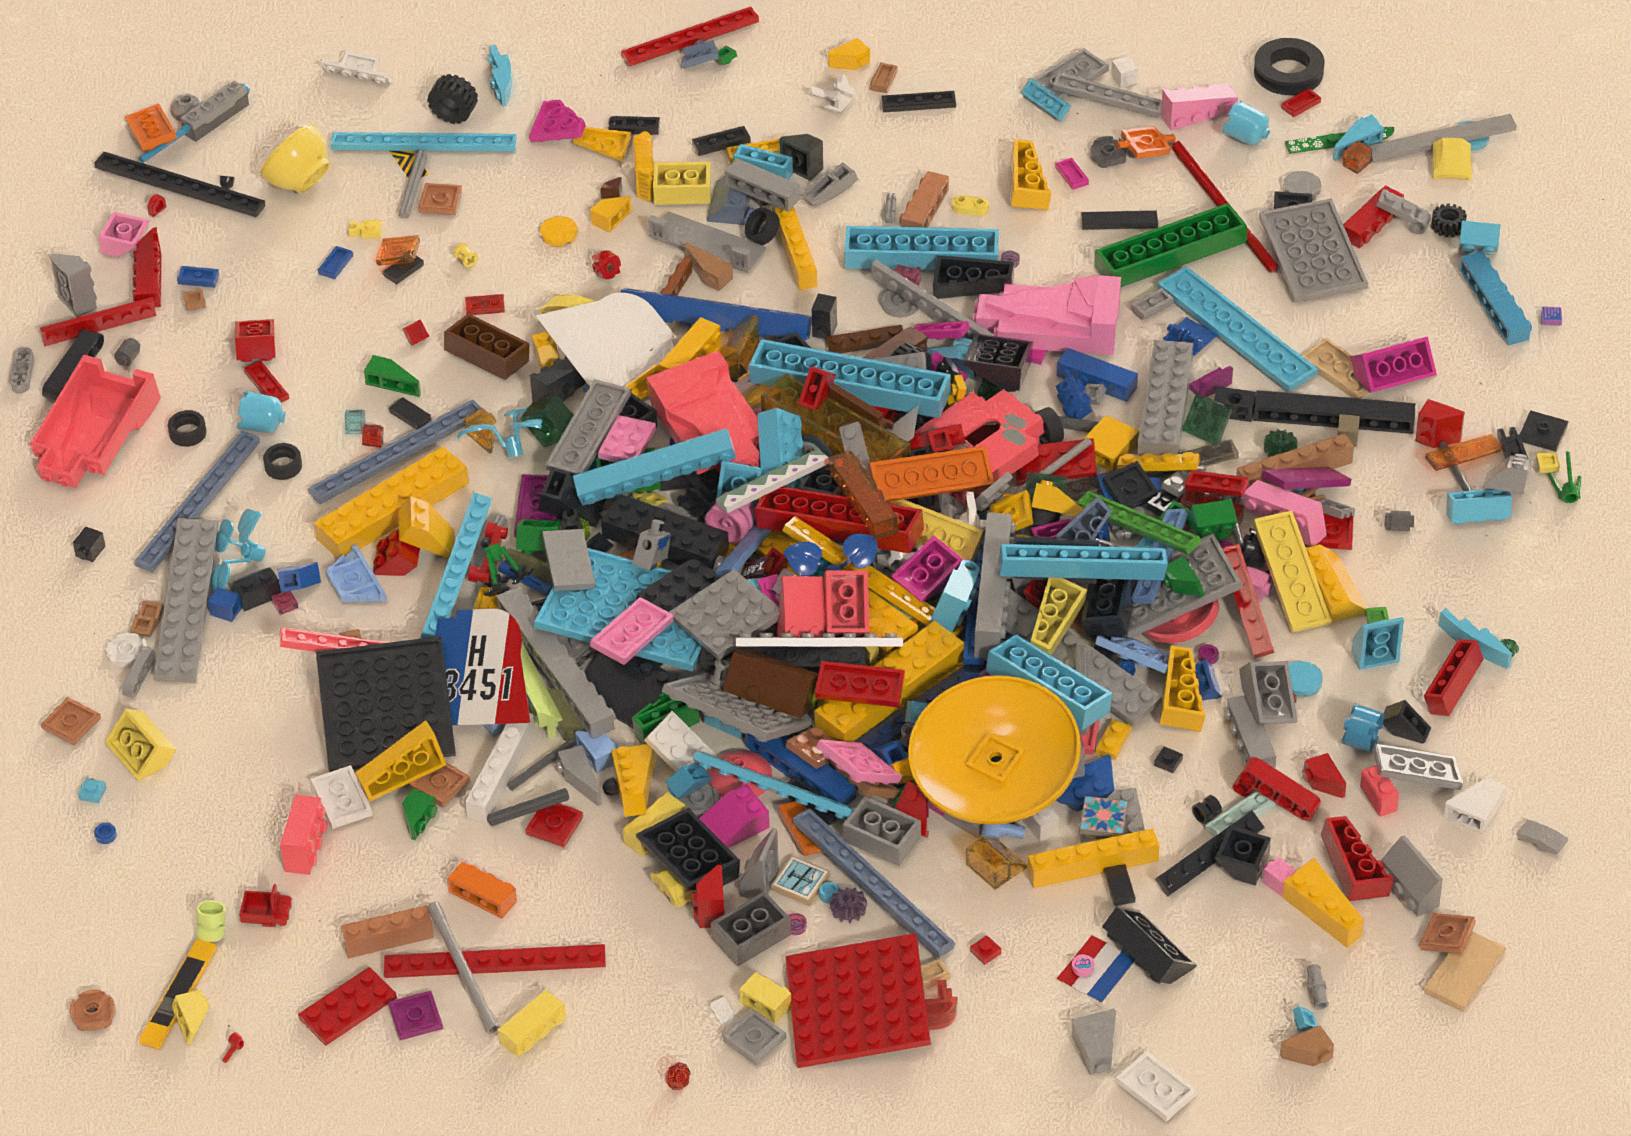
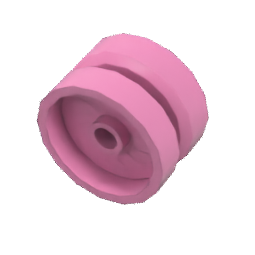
M751 502L729 513H726L715 503L705 517L707 525L728 532L729 544L740 543L757 522L755 507Z

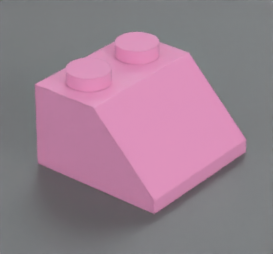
M113 212L99 236L101 253L120 257L135 248L149 220Z

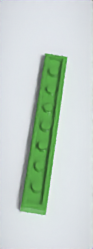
M1088 491L1076 502L1085 509L1095 498L1099 497L1112 510L1106 521L1186 555H1189L1202 542L1197 535L1091 491Z

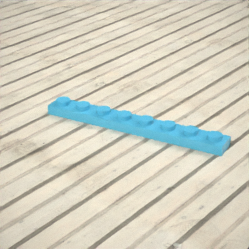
M703 751L695 752L693 759L699 761V766L711 769V766L719 769L718 773L726 776H730V774L737 775V780L745 783L753 781L757 783L756 787L769 791V788L777 790L776 794L788 798L789 795L796 797V802L808 805V802L816 805L815 809L827 813L828 810L836 812L834 816L847 820V817L855 809Z

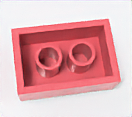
M825 571L823 574L825 633H835V637H843V633H856V637H864V633H869L868 571Z
M295 795L280 843L285 872L310 875L312 867L317 864V851L321 850L322 834L326 833L328 825L327 820H324L325 807L322 806L321 797Z

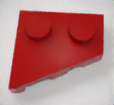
M908 781L895 809L921 820V836L928 838L927 818H929V809L927 803L929 800L922 794L917 784Z

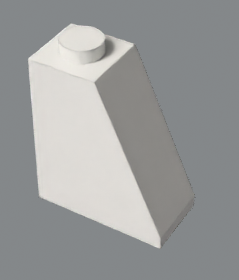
M1488 777L1449 799L1445 803L1444 818L1483 834L1505 800L1507 785Z

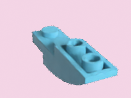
M492 45L489 46L490 54H487L489 65L492 64L490 85L492 89L495 88L496 99L500 100L502 106H506L512 93L510 59L508 54L501 56L497 46Z

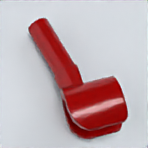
M233 1032L228 1038L231 1046L222 1059L224 1063L228 1062L236 1049L239 1050L244 1046V1040H242V1036L237 1032Z

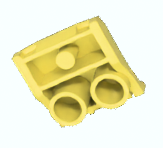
M1441 138L1434 142L1432 148L1433 179L1456 178L1471 180V144L1463 138Z
M666 868L651 873V880L658 884L659 891L666 893L673 906L681 907L687 902H693L692 893H696L697 890H686Z

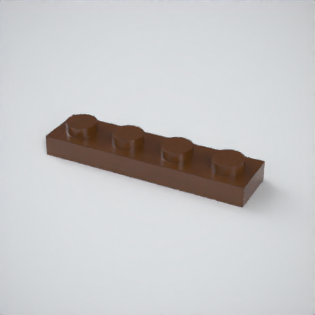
M902 325L826 336V344L829 352L839 354L873 349L903 331Z

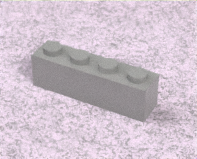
M738 158L725 170L726 186L787 212L801 199L800 184Z
M1245 695L1227 698V707L1224 708V715L1226 720L1230 721L1232 736H1236L1237 749L1243 754L1242 761L1244 767L1251 757H1257L1275 768L1276 754L1264 724L1257 723Z

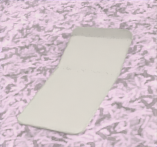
M725 997L710 1003L712 1011L723 1028H728L739 1022Z

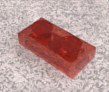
M504 294L465 297L466 314L505 313Z

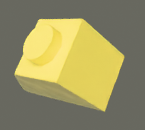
M201 990L176 995L171 1006L187 1044L192 1043L209 1009L208 1000L206 997H203Z

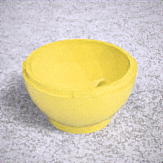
M313 123L307 124L287 137L264 162L260 176L275 187L284 190H295L298 194H302L314 186L331 165L327 159L325 140L318 128Z

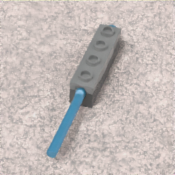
M232 81L180 117L182 128L176 132L178 138L173 139L168 144L163 143L156 146L153 150L147 151L139 157L140 162H146L184 135L195 142L200 140L249 105V86L245 83L239 84L236 81Z

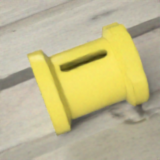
M462 243L454 249V256L457 259H461L465 267L469 268L476 264L478 255L470 251L467 244Z

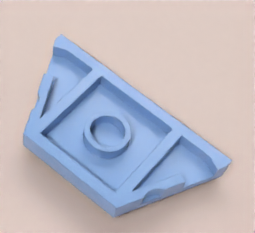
M356 544L351 547V551L346 556H340L336 563L326 569V576L341 602L387 601L384 590Z
M1097 636L1096 645L1118 653V656L1122 659H1132L1141 667H1150L1166 674L1169 666L1167 664V652L1134 638L1111 637V640H1108L1103 636Z

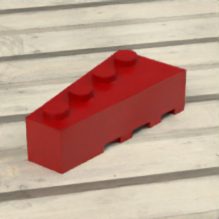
M1347 816L1326 818L1321 837L1346 898L1349 901L1388 897L1394 883V878L1391 874L1385 872L1382 862L1375 859L1371 853L1372 849L1368 844L1363 843L1360 839L1361 835Z

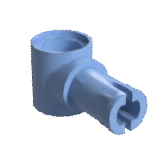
M1010 823L983 824L981 836L1000 839V837L1005 835L1023 839L1026 827Z

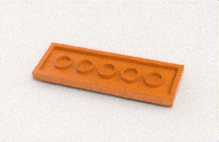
M986 446L870 462L868 465L876 502L881 503L990 487L994 483Z

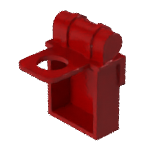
M276 884L273 885L272 892L245 891L239 914L241 923L262 924L265 927H276V923L280 926H285L289 920L292 898L288 895H280Z

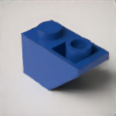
M318 562L277 569L281 592L299 590L321 582Z

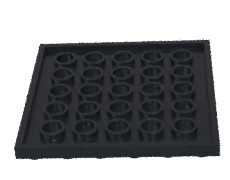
M441 636L316 652L329 772L350 765L352 769L364 767L425 720L435 734L443 757L456 756Z

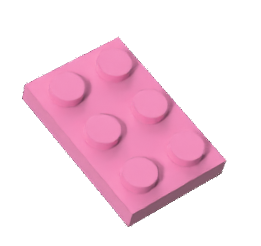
M618 415L598 452V459L619 462L642 455L656 430V423Z

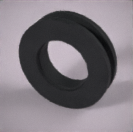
M1297 38L1274 39L1262 45L1256 52L1254 76L1257 82L1270 92L1280 95H1297L1308 88L1314 90L1322 82L1325 64L1324 56L1319 48L1308 41ZM1282 60H1294L1305 65L1306 69L1296 73H1284L1278 71L1272 65Z

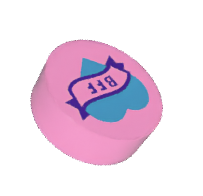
M1078 955L1072 961V971L1080 977L1089 976L1094 971V960L1088 955Z

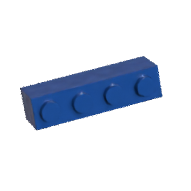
M1067 348L1057 362V377L1066 379L1072 375L1076 380L1080 379L1085 387L1087 384H1103L1106 388V395L1125 402L1129 400L1137 389L1138 373Z

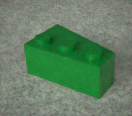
M662 693L659 695V700L654 704L649 703L632 717L635 737L642 745L647 744L644 739L671 711L688 727L700 723L698 709L689 708L686 706V703L672 700L669 698V695Z

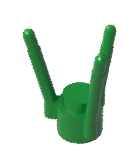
M1566 451L1568 482L1564 483L1560 489L1552 473H1548V476L1558 493V498L1563 499L1566 503H1574L1581 498L1580 487L1582 477L1579 475L1576 485L1573 483L1570 452Z

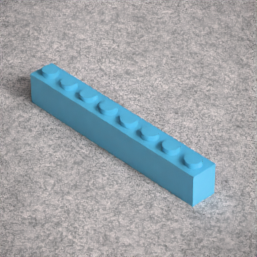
M726 428L574 475L573 479L578 498L582 505L593 504L602 499L613 498L615 495L625 492L629 493L644 486L648 487L657 482L668 481L673 477L687 475L699 469H707L712 465L722 463V460L729 462L737 457L732 438Z
M1001 544L998 556L999 576L1164 580L1168 565L1165 548Z

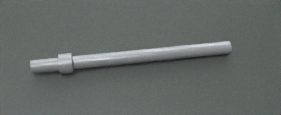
M1086 438L1013 493L1009 492V494H1018L1025 490L1029 491L1036 486V483H1040L1041 480L1047 478L1089 447L1092 442L1089 438Z

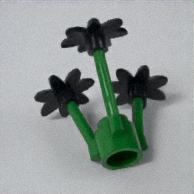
M499 543L484 548L492 578L491 582L485 583V585L492 587V589L483 594L484 596L493 597L509 591V587L501 588L500 585L501 583H507L511 577H501L495 565L496 561L502 559L501 555L505 556L516 571L515 574L518 578L512 582L513 585L518 584L525 577L529 576L534 568L526 572L522 568L519 569L507 553L505 546L500 547Z

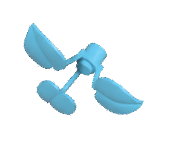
M536 406L517 408L504 414V416L513 415L514 424L509 426V429L514 428V435L506 437L505 442L494 425L490 424L467 427L457 435V439L469 432L484 429L492 430L500 441L501 446L506 447L508 457H514L523 454L519 429L522 427H537L541 429L543 421L542 419H531L517 423V417L520 413L530 415L536 409Z
M246 509L242 513L237 528L240 543L231 539L234 531L233 523L227 519L221 522L220 530L217 534L216 551L224 552L229 542L241 547V555L244 558L224 560L221 565L217 564L215 566L210 583L213 594L217 588L225 589L230 575L229 564L250 563L251 560L261 562L266 551L265 547L248 539L263 513L251 509Z

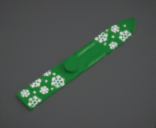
M1383 127V140L1394 133V127ZM1346 132L1285 141V145L1289 154L1334 148Z

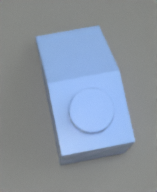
M578 730L575 732L576 746H583L588 761L596 773L613 766L611 749L619 748L616 742H612L607 735H600L592 739L585 731Z

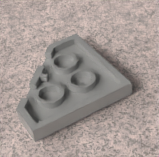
M1136 788L1114 790L1107 799L1128 801L1123 835L1145 830ZM1079 834L1081 844L1110 838Z

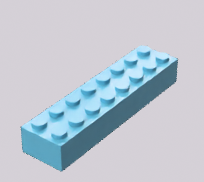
M846 226L845 269H872V263L878 260L892 270L935 271L938 255L998 260L999 229Z

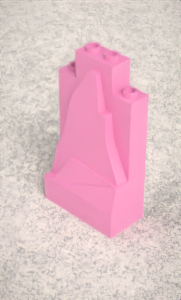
M1101 275L1074 278L1073 282L1053 287L1005 284L1004 292L1000 291V296L980 294L979 302H975L972 321L997 337L1032 341L1033 349L1065 352L1067 348L1081 353L1114 355L1116 323L1120 308L1121 277Z

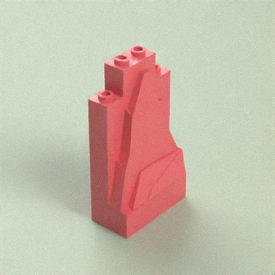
M719 351L646 377L651 407L657 410V417L676 444L727 428L737 457L729 462L761 468L758 418L730 379L728 363ZM722 463L712 465L707 469H699L695 472L698 475L716 468L720 474Z
M83 355L30 442L34 456L41 459L36 466L40 478L46 482L51 481L64 487L76 488L86 471L105 475L128 434L135 429L139 430L161 399L154 374L136 369L133 373L134 379L105 372L101 359Z

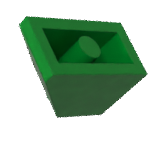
M1184 556L1168 563L1163 580L1166 587L1170 586L1174 593L1204 595L1199 578Z

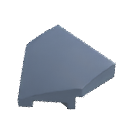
M698 40L695 42V45L683 48L685 56H683L681 63L684 69L718 59L719 51L715 46L714 40L707 42Z

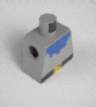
M652 520L651 528L640 534L632 565L651 571L667 563L671 535L663 531V521Z

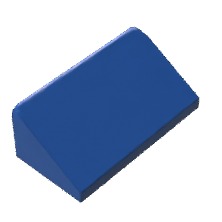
M1206 659L1195 665V674L1199 682L1198 689L1202 701L1222 697L1213 666Z

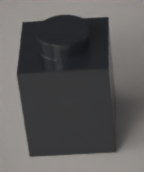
M85 526L73 541L75 556L82 560L94 562L106 546L103 532Z

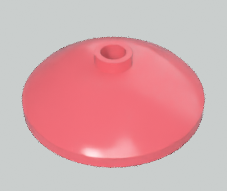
M734 750L719 756L721 759L772 777V769L769 762L756 752ZM713 766L709 769V775L713 779L709 784L718 790L721 797L746 784L737 780V775L730 774V776L720 774L718 773L719 769ZM753 781L747 783L757 797L766 791L756 787L757 783Z

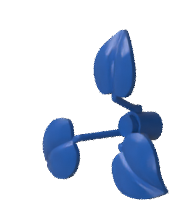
M853 534L843 543V553L849 559L839 566L832 564L828 567H825L819 561L822 556V550L812 542L793 544L783 554L795 573L801 576H809L816 572L818 565L822 568L823 574L825 571H842L841 569L851 561L857 569L868 567L875 559L878 546L874 535Z

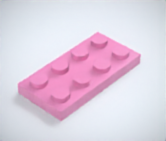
M640 597L590 641V647L625 665L673 622L674 615Z

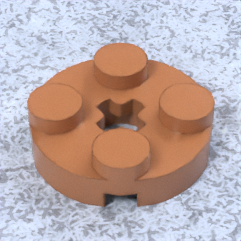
M101 990L82 992L79 994V998L75 1002L73 1000L70 1005L71 1019L80 1031L108 1028L111 1026L116 1012L113 998L110 995H105L104 991ZM93 1007L97 1010L93 1013H89V1011Z

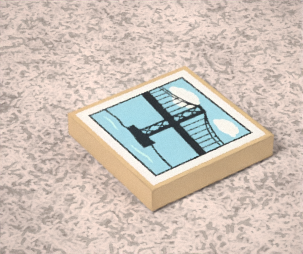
M792 855L771 884V890L810 906L819 892V887L830 877V871Z

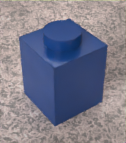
M217 588L208 599L210 615L233 622L242 609L240 594Z

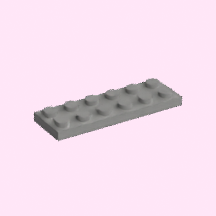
M594 379L545 464L546 470L550 471L551 467L574 475L587 472L615 420L629 399L631 389Z

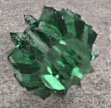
M1277 428L1276 432L1270 431L1264 439V452L1268 454L1269 458L1297 449V437H1294L1293 432L1287 433L1286 429L1280 431Z

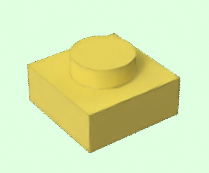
M1557 452L1536 454L1539 473L1559 472L1560 464Z

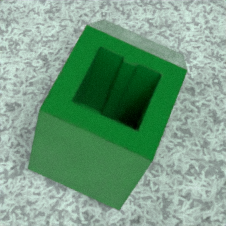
M413 788L402 802L403 815L411 839L416 840L419 834L425 831L430 819H433L437 813L435 797Z

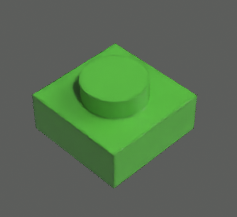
M1386 606L1365 609L1367 624L1389 620Z

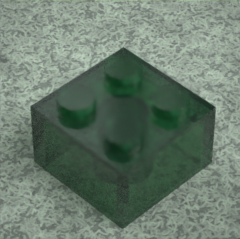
M555 394L531 403L520 420L524 422L531 419H542L541 429L537 427L527 428L545 448L559 442L574 414L570 412L563 401Z

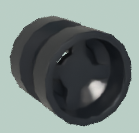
M1208 795L1203 799L1202 803L1198 802L1192 806L1194 817L1202 824L1207 823L1212 816L1215 817L1222 812L1220 802L1213 795Z

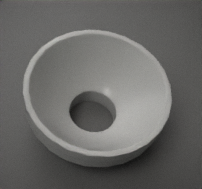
M192 94L180 95L171 104V115L174 119L181 121L180 117L201 104L202 101Z

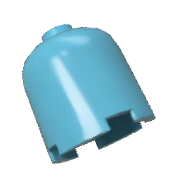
M1241 100L1240 103L1236 102L1228 113L1231 117L1228 124L1224 123L1223 133L1249 145H1256L1263 139H1267L1270 133L1267 115Z
M244 391L245 397L241 398L238 416H242L241 423H237L238 429L264 433L276 431L280 423H284L286 412L282 411L281 401L273 396Z

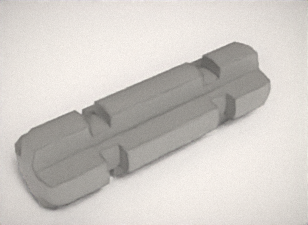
M888 193L886 195L885 222L893 223L895 221L896 194Z

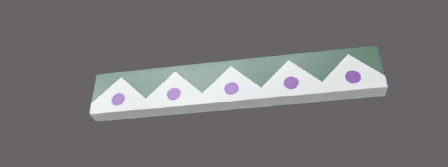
M816 449L716 498V504L726 513H729L829 464V457L819 449Z

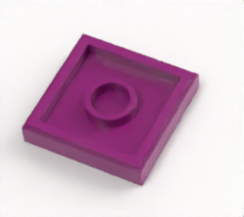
M432 991L388 1002L399 1040L443 1029Z

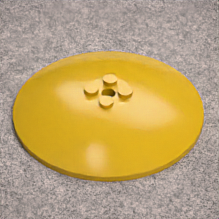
M985 676L959 683L944 691L929 703L913 727L908 753L911 773L915 783L922 794L938 809L952 817L971 823L1005 824L1037 814L1055 802L1064 793L1077 771L1081 754V742L1075 718L1065 703L1053 692L1037 683L1018 677ZM995 756L1002 758L999 762H992L990 760Z

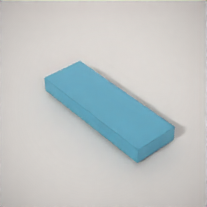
M1032 78L1029 79L1021 92L1025 97L1060 121L1063 120L1071 107L1069 103Z

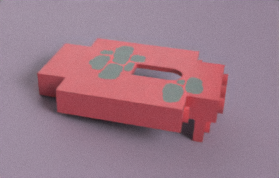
M1003 389L987 401L983 397H979L974 392H971L943 411L940 418H933L914 431V434L961 424L964 436L966 437L987 422L994 421L996 424L1001 425L998 431L976 446L971 445L968 441L953 446L954 450L986 446L993 479L996 482L1006 472L1013 474L1039 456V436L1044 433V422L1039 414L1032 412L1026 404H1022L1013 394H1009ZM901 446L903 458L911 457V455L907 456L905 446ZM988 487L946 494L951 497L953 496L966 506L967 492H974V498L977 499Z

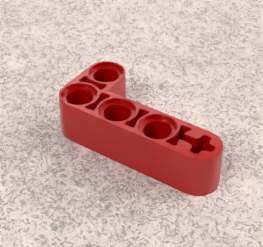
M1251 757L1233 784V789L1237 794L1249 796L1252 790L1255 789L1304 821H1310L1321 805V800L1316 794L1257 757Z

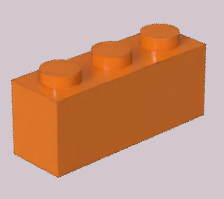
M463 861L447 878L448 890L451 894L501 919L517 902L516 888L512 884L505 883L494 875L487 874L476 866L469 865Z

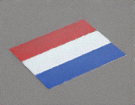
M1091 935L1074 958L1082 954L1090 956L1094 960L1093 973L1086 977L1077 976L1072 971V959L1057 979L1103 1002L1136 959Z

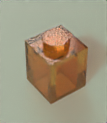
M1359 141L1355 142L1344 151L1343 166L1358 174L1371 164L1372 148Z

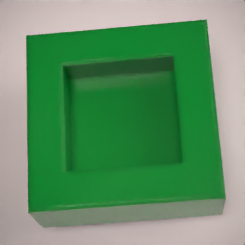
M724 46L718 50V59L714 61L722 65L729 64L737 57L736 50Z

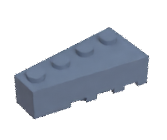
M1097 497L1055 537L1094 540L1112 510Z

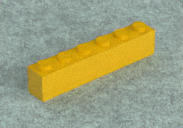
M772 205V211L780 219L778 233L798 289L804 290L817 287V269L794 206L787 212Z
M1147 829L1028 855L1027 872L1033 888L1102 874L1105 867L1125 864L1126 868L1157 862L1159 861L1160 844L1154 829Z

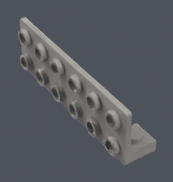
M667 212L663 218L652 215L648 219L649 237L685 249V243L688 242L732 264L734 268L747 273L766 251V247L672 212Z

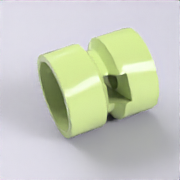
M204 901L197 906L198 923L196 935L200 940L215 942L223 939L225 936L224 921L226 911L224 904L218 901Z

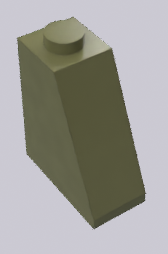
M547 689L563 719L558 722L557 727L562 739L569 740L573 738L576 741L575 732L578 730L585 731V728L576 718L558 690Z

